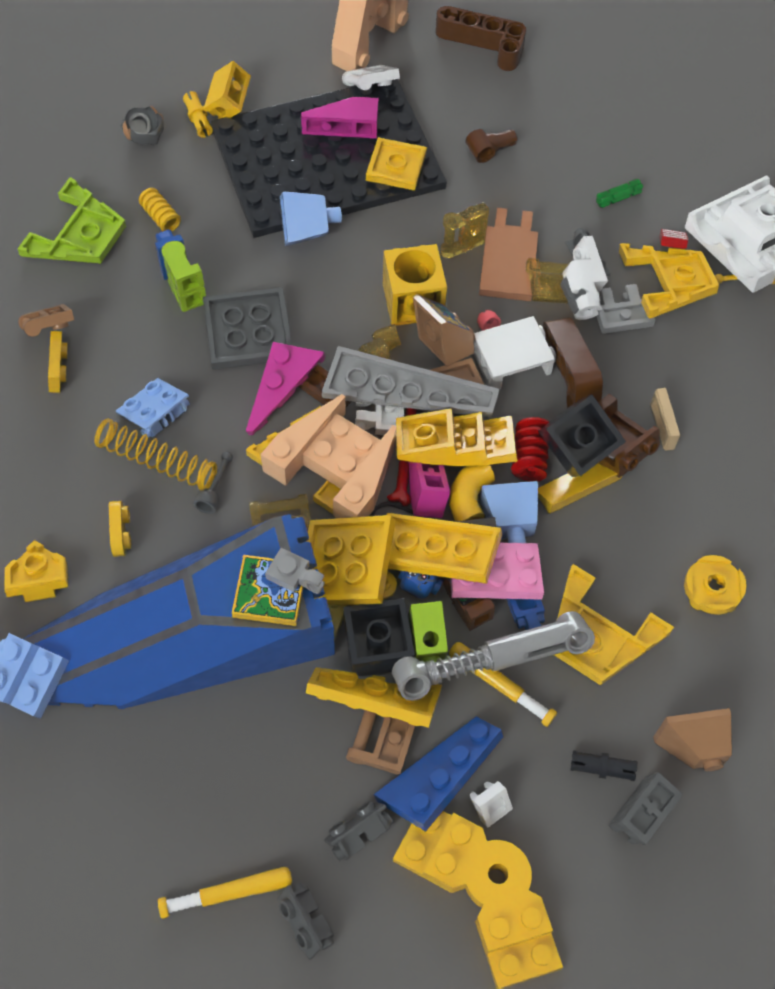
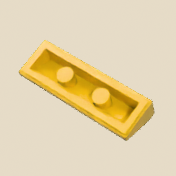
M597 463L580 477H570L567 473L539 487L538 498L547 512L551 514L620 480L622 476L618 478L616 472Z

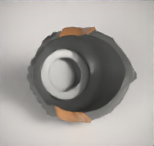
M153 106L146 108L134 107L125 114L121 129L128 140L140 145H155L158 143L160 135L164 130L163 116Z

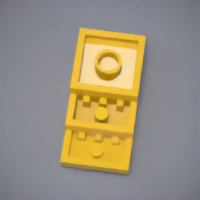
M452 408L396 418L398 460L447 466L493 465L518 461L512 416L483 420L482 412L454 417Z

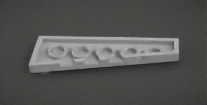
M338 346L322 389V398L335 399L343 394L345 401L428 411L452 408L454 414L467 415L482 412L483 417L492 418L500 389Z

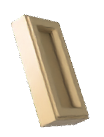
M666 388L656 389L650 406L656 426L660 429L659 436L663 449L665 451L674 450L679 440L680 432Z

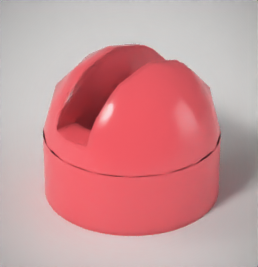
M485 310L484 313H479L477 323L483 331L500 326L501 319L495 312Z

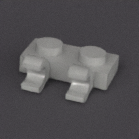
M636 284L625 286L626 292L622 294L624 302L620 303L614 302L611 288H603L600 291L601 296L599 298L602 310H597V320L602 334L654 326L655 318L647 317Z

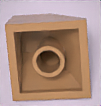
M730 708L666 717L653 736L654 742L692 769L704 768V771L719 770L724 767L723 765L732 756Z

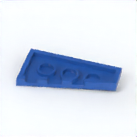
M476 716L374 794L376 802L385 804L386 808L426 832L503 738L502 730Z

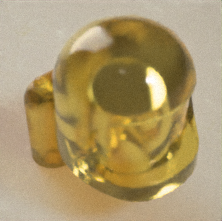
M395 324L376 330L372 334L373 341L361 345L358 351L392 360L389 351L401 345Z

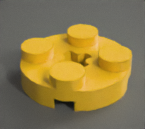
M709 555L698 559L690 567L684 579L685 593L690 599L689 602L692 608L715 615L734 611L744 597L747 588L745 576L740 568L737 570L731 565L732 561L722 556ZM712 579H715L717 584L722 585L723 588L713 590L708 584H710Z

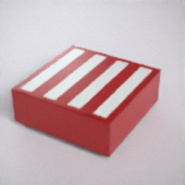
M661 229L659 236L661 246L680 249L687 248L688 236L686 232Z

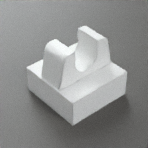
M499 781L495 784L485 782V791L480 795H477L475 792L470 793V798L480 821L487 828L513 810L507 790Z

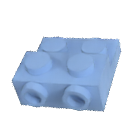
M9 633L6 639L0 641V701L41 719L70 660Z

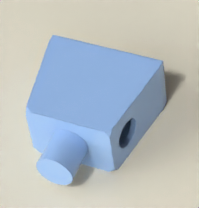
M282 192L280 195L285 246L323 237L329 233V223H341L342 221L341 208H326L324 195L297 192Z
M537 481L482 485L480 502L485 517H495L496 527L502 529L501 539L508 538V543H526L525 537L533 536L537 526Z

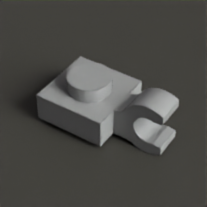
M280 548L265 573L267 580L292 592H295L298 585H301L311 592L319 594L325 584L322 581L325 577L322 573L312 569L308 570L310 566L309 560L283 548Z

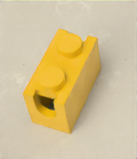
M234 60L216 71L212 78L204 109L212 116L218 115V119L232 118L240 113L251 75Z

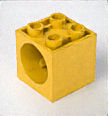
M437 244L384 250L383 288L391 326L417 323L413 296L416 294L445 306L447 285Z

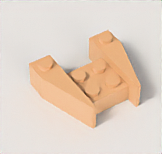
M340 0L332 40V64L345 71L365 68L370 61L369 32L374 28L375 24L392 33H395L401 26H404L409 17L407 12L408 0Z
M341 394L278 433L261 453L263 472L286 486L301 467L305 466L341 489L333 499L334 517H367L375 508L396 444L397 427L392 425L381 440L344 418L346 414L345 396Z

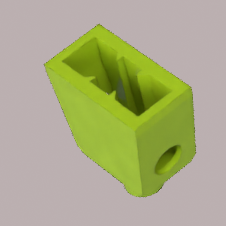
M442 601L411 604L408 620L415 658L424 662L431 660L437 662L438 658L444 660L448 653ZM424 642H430L434 647H428Z

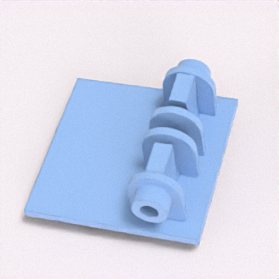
M157 378L149 382L134 397L126 400L116 410V413L141 427L140 432L142 435L147 434L148 438L150 436L153 438L163 430L162 426L167 427L169 425L166 418L173 422L175 418L187 411V406L190 403L186 398L189 395Z

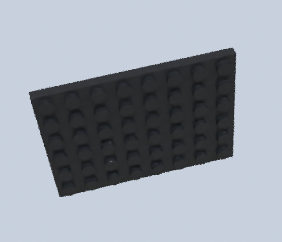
M398 79L392 80L391 85L378 86L377 83H374L368 90H362L354 86L237 114L232 118L225 117L211 121L215 139L253 238L283 231L280 195L282 192L324 195L326 208L340 207L341 214L346 215L446 189L447 181ZM351 97L379 98L376 138L302 134L301 112ZM378 137L427 147L415 191L366 181V172Z

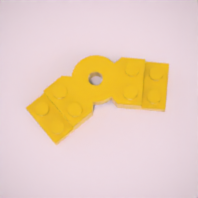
M442 811L426 832L411 823L393 857V862L450 893L465 888L471 900L481 907L475 923L497 989L509 987L563 968L542 897L529 891L532 880L530 863L526 855L517 846L503 840L487 841L482 827L454 812L450 815ZM493 869L500 870L505 875L506 881L502 884H495L490 880L488 872Z

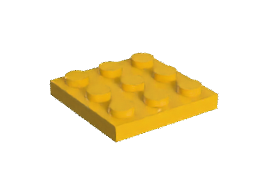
M392 515L310 520L308 529L309 540L306 542H311L317 563L314 569L319 570L325 576L322 580L325 582L323 586L325 594L318 598L325 597L328 605L382 604L396 523Z

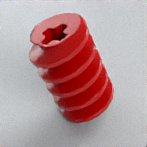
M529 417L520 420L516 424L515 443L518 461L512 462L511 472L515 477L527 482H539L546 478L547 473L545 470L548 467L546 460L549 457L547 451L549 446L538 433V430L548 424V420L539 417Z

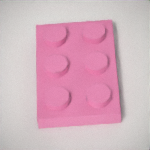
M500 543L487 584L450 578L452 598L542 600L544 587L538 543Z

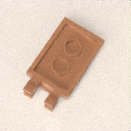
M497 208L495 227L487 226L479 295L531 301L538 232L531 231L533 212H522V220L519 227L505 225L507 209Z

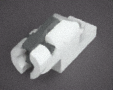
M583 236L573 250L574 261H571L564 270L563 280L560 283L577 320H586L598 315L597 310H602L599 292L608 282L593 236Z

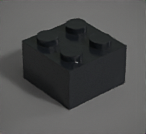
M592 394L582 397L538 430V433L570 477L582 476L626 442Z
M404 598L383 601L382 604H359L343 607V622L351 670L358 677L392 672L394 664L399 659L409 656L415 657Z

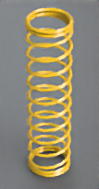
M107 418L98 426L94 437L96 447H106L108 452L116 451L120 457L126 455L130 461L136 459L139 465L146 463L149 469L156 467L159 473L167 472L170 478L177 476L180 482L187 479L188 485L193 486L197 484L199 490L210 488L217 473V464L211 461L208 463V459H205L200 466L197 481L190 483L189 477L197 465L198 455L191 459L187 476L184 479H180L179 472L184 467L188 458L187 450L180 456L176 473L171 475L169 474V468L176 459L178 453L177 446L171 450L166 468L161 471L158 465L167 452V442L163 443L160 447L156 464L151 467L148 461L157 448V438H154L149 444L146 460L140 462L138 457L147 444V434L142 435L136 448L135 457L130 458L128 452L137 440L138 431L134 430L131 432L126 443L125 453L120 454L118 448L123 444L127 436L128 427L125 425L120 429L115 448L111 450L108 448V444L113 440L117 432L118 423ZM109 422V429L107 431L106 437L103 440V442L99 444V439L102 430L105 427V425ZM125 428L124 436L121 442L118 444L120 435ZM135 433L134 440L131 446L128 448L130 440L133 434ZM145 437L144 444L141 450L139 451L140 444ZM155 441L154 448L151 454L149 455L150 449ZM165 446V450H164V452H163V454H162V456H161V458H160V460H159L161 451H162L163 447ZM174 450H175V454H174V456H173V459H172L171 462H170L171 456H172V454H173V452H174ZM184 455H185L184 461H183L182 465L180 466L181 461H182V459H183V457H184ZM212 467V470H211V474H210V476H209V479H208V481L206 482V484L204 485V481H205V478H206V476H207V473H208V471L210 470V468Z

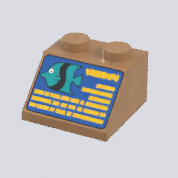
M416 294L413 296L419 339L446 366L475 353L473 342L475 341V334L470 326H466L460 321L455 312L452 313L443 304Z

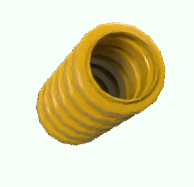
M148 188L140 194L139 204L157 226L160 227L162 232L168 229L172 232L179 226L181 222L180 216L156 188Z

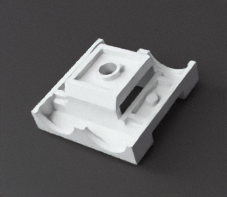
M767 175L688 214L685 229L752 293L773 283L775 278V244L761 251L764 243L775 238V188L770 185V178Z

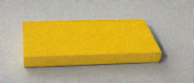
M387 513V515H392L396 520L388 569L487 584L502 538L501 528Z

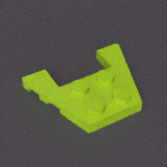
M69 177L58 192L59 199L78 208L54 241L29 232L17 248L20 256L101 264L127 227L124 218L104 202L100 203L93 197L90 191L86 188L82 189L75 179Z

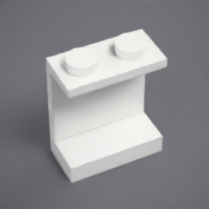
M534 316L474 333V357L488 386L501 389L503 377L542 366L546 376L552 373L554 362H556V354L553 347L548 346L545 340V331L541 325L538 326Z

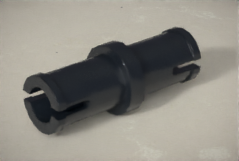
M573 750L570 771L598 774L599 778L602 779L610 776L635 781V771L637 772L638 762L635 760L609 757L608 753H602L600 756Z

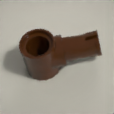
M476 129L469 133L465 143L477 162L485 163L494 157L498 149L516 145L517 135L513 129L498 134H486L483 129Z

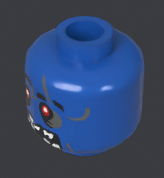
M400 571L397 576L401 580V589L419 599L427 598L430 593L436 595L444 581L439 576Z

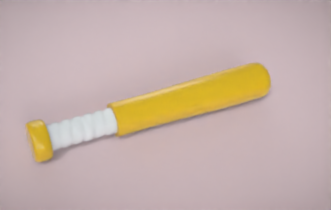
M456 642L451 647L449 656L452 658L454 653L461 655L462 651L469 653L470 648L461 642ZM484 667L483 672L480 669L475 670L477 677L497 689L513 702L520 703L533 714H536L537 717L541 718V723L544 726L548 727L556 717V710L545 708L542 704L531 698V696L527 695L522 687L510 680L499 670L493 672L491 668L486 670Z
M280 867L199 889V892L168 900L166 897H161L158 899L160 917L162 919L168 918L170 913L200 905L205 907L286 888L292 884L291 872L288 867Z

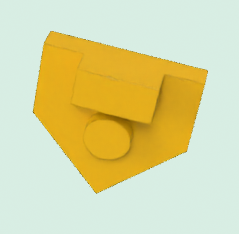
M36 540L26 547L27 551L20 558L12 560L5 567V593L7 597L23 595L25 602L56 597L55 589L68 587V565L66 558L57 552L53 553L47 550L43 544Z

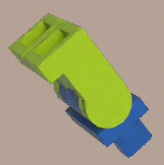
M169 229L155 235L157 240L155 246L161 273L164 280L168 279L169 286L182 312L204 305L203 297H206L202 270L198 263L190 265L181 235L173 236Z

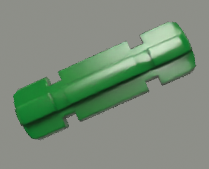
M634 179L629 181V184L624 183L608 189V192L606 190L597 194L596 203H598L599 207L603 208L610 205V202L614 204L631 197L630 194L632 196L642 193L643 184L640 179Z

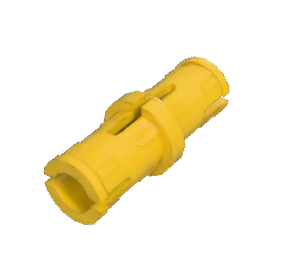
M190 91L192 97L190 100L188 94L185 93L183 102L188 109L189 120L194 123L198 136L201 138L206 137L203 129H206L208 136H210L213 128L207 119L208 113L204 106L201 105L198 94Z

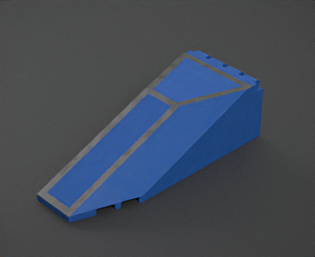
M290 514L271 518L101 593L22 638L70 660L48 705L60 706L61 703L84 704L85 707H93L95 704L114 705L118 709H125L335 655L334 626L331 621L332 616L328 602L325 597L318 598L325 594L324 588H322L319 594H316L303 587L297 626L232 618V608L243 555L274 559L280 548H283L309 560L310 566L308 570L313 569L319 572V570L314 569L317 563L311 542H306L309 540V535L304 518L292 519Z

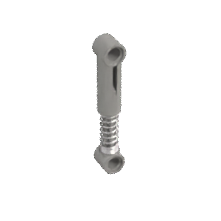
M571 611L562 614L556 622L485 641L484 645L479 646L477 651L470 649L469 653L462 651L461 655L454 653L452 658L446 655L445 660L438 658L437 662L433 660L424 662L411 656L401 658L394 664L392 675L402 697L406 700L414 701L423 698L429 692L431 685L439 684V682L442 683L444 678L450 681L451 676L458 678L459 674L462 673L466 676L469 671L475 674L476 669H480L483 672V667L486 670L491 668L494 672L565 651L573 654H582L592 647L595 635L584 618L579 613Z

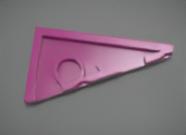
M273 342L247 424L246 432L248 435H254L256 431L260 430L268 422L267 418L277 407L281 408L295 393L296 388L308 379L307 374L318 363H322L325 360L324 352Z

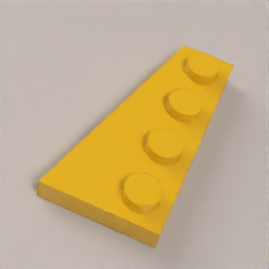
M316 667L307 683L306 694L316 696L321 700L342 703L353 709L360 708L374 712L381 717H392L406 721L413 726L429 728L442 685H431L429 692L423 698L410 701L402 697L397 684L387 683L383 676L373 675L366 679H359L358 675L354 672Z

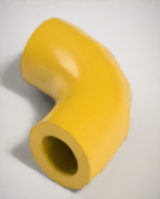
M490 465L466 466L459 471L450 487L449 506L455 522L484 518V512L478 503V494L482 490V485H490L495 482L494 472Z

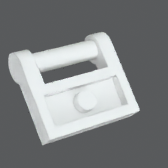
M385 65L346 71L342 76V81L345 85H356L362 90L370 89L374 83H377L378 86L391 85L392 80L400 79L399 68Z

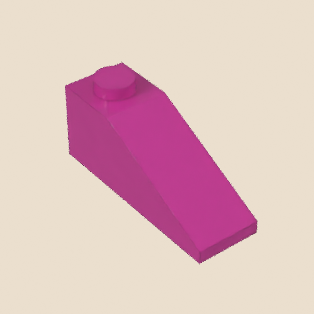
M351 97L301 112L302 134L376 138L379 98Z
M409 462L410 497L414 516L442 518L450 495L444 465Z

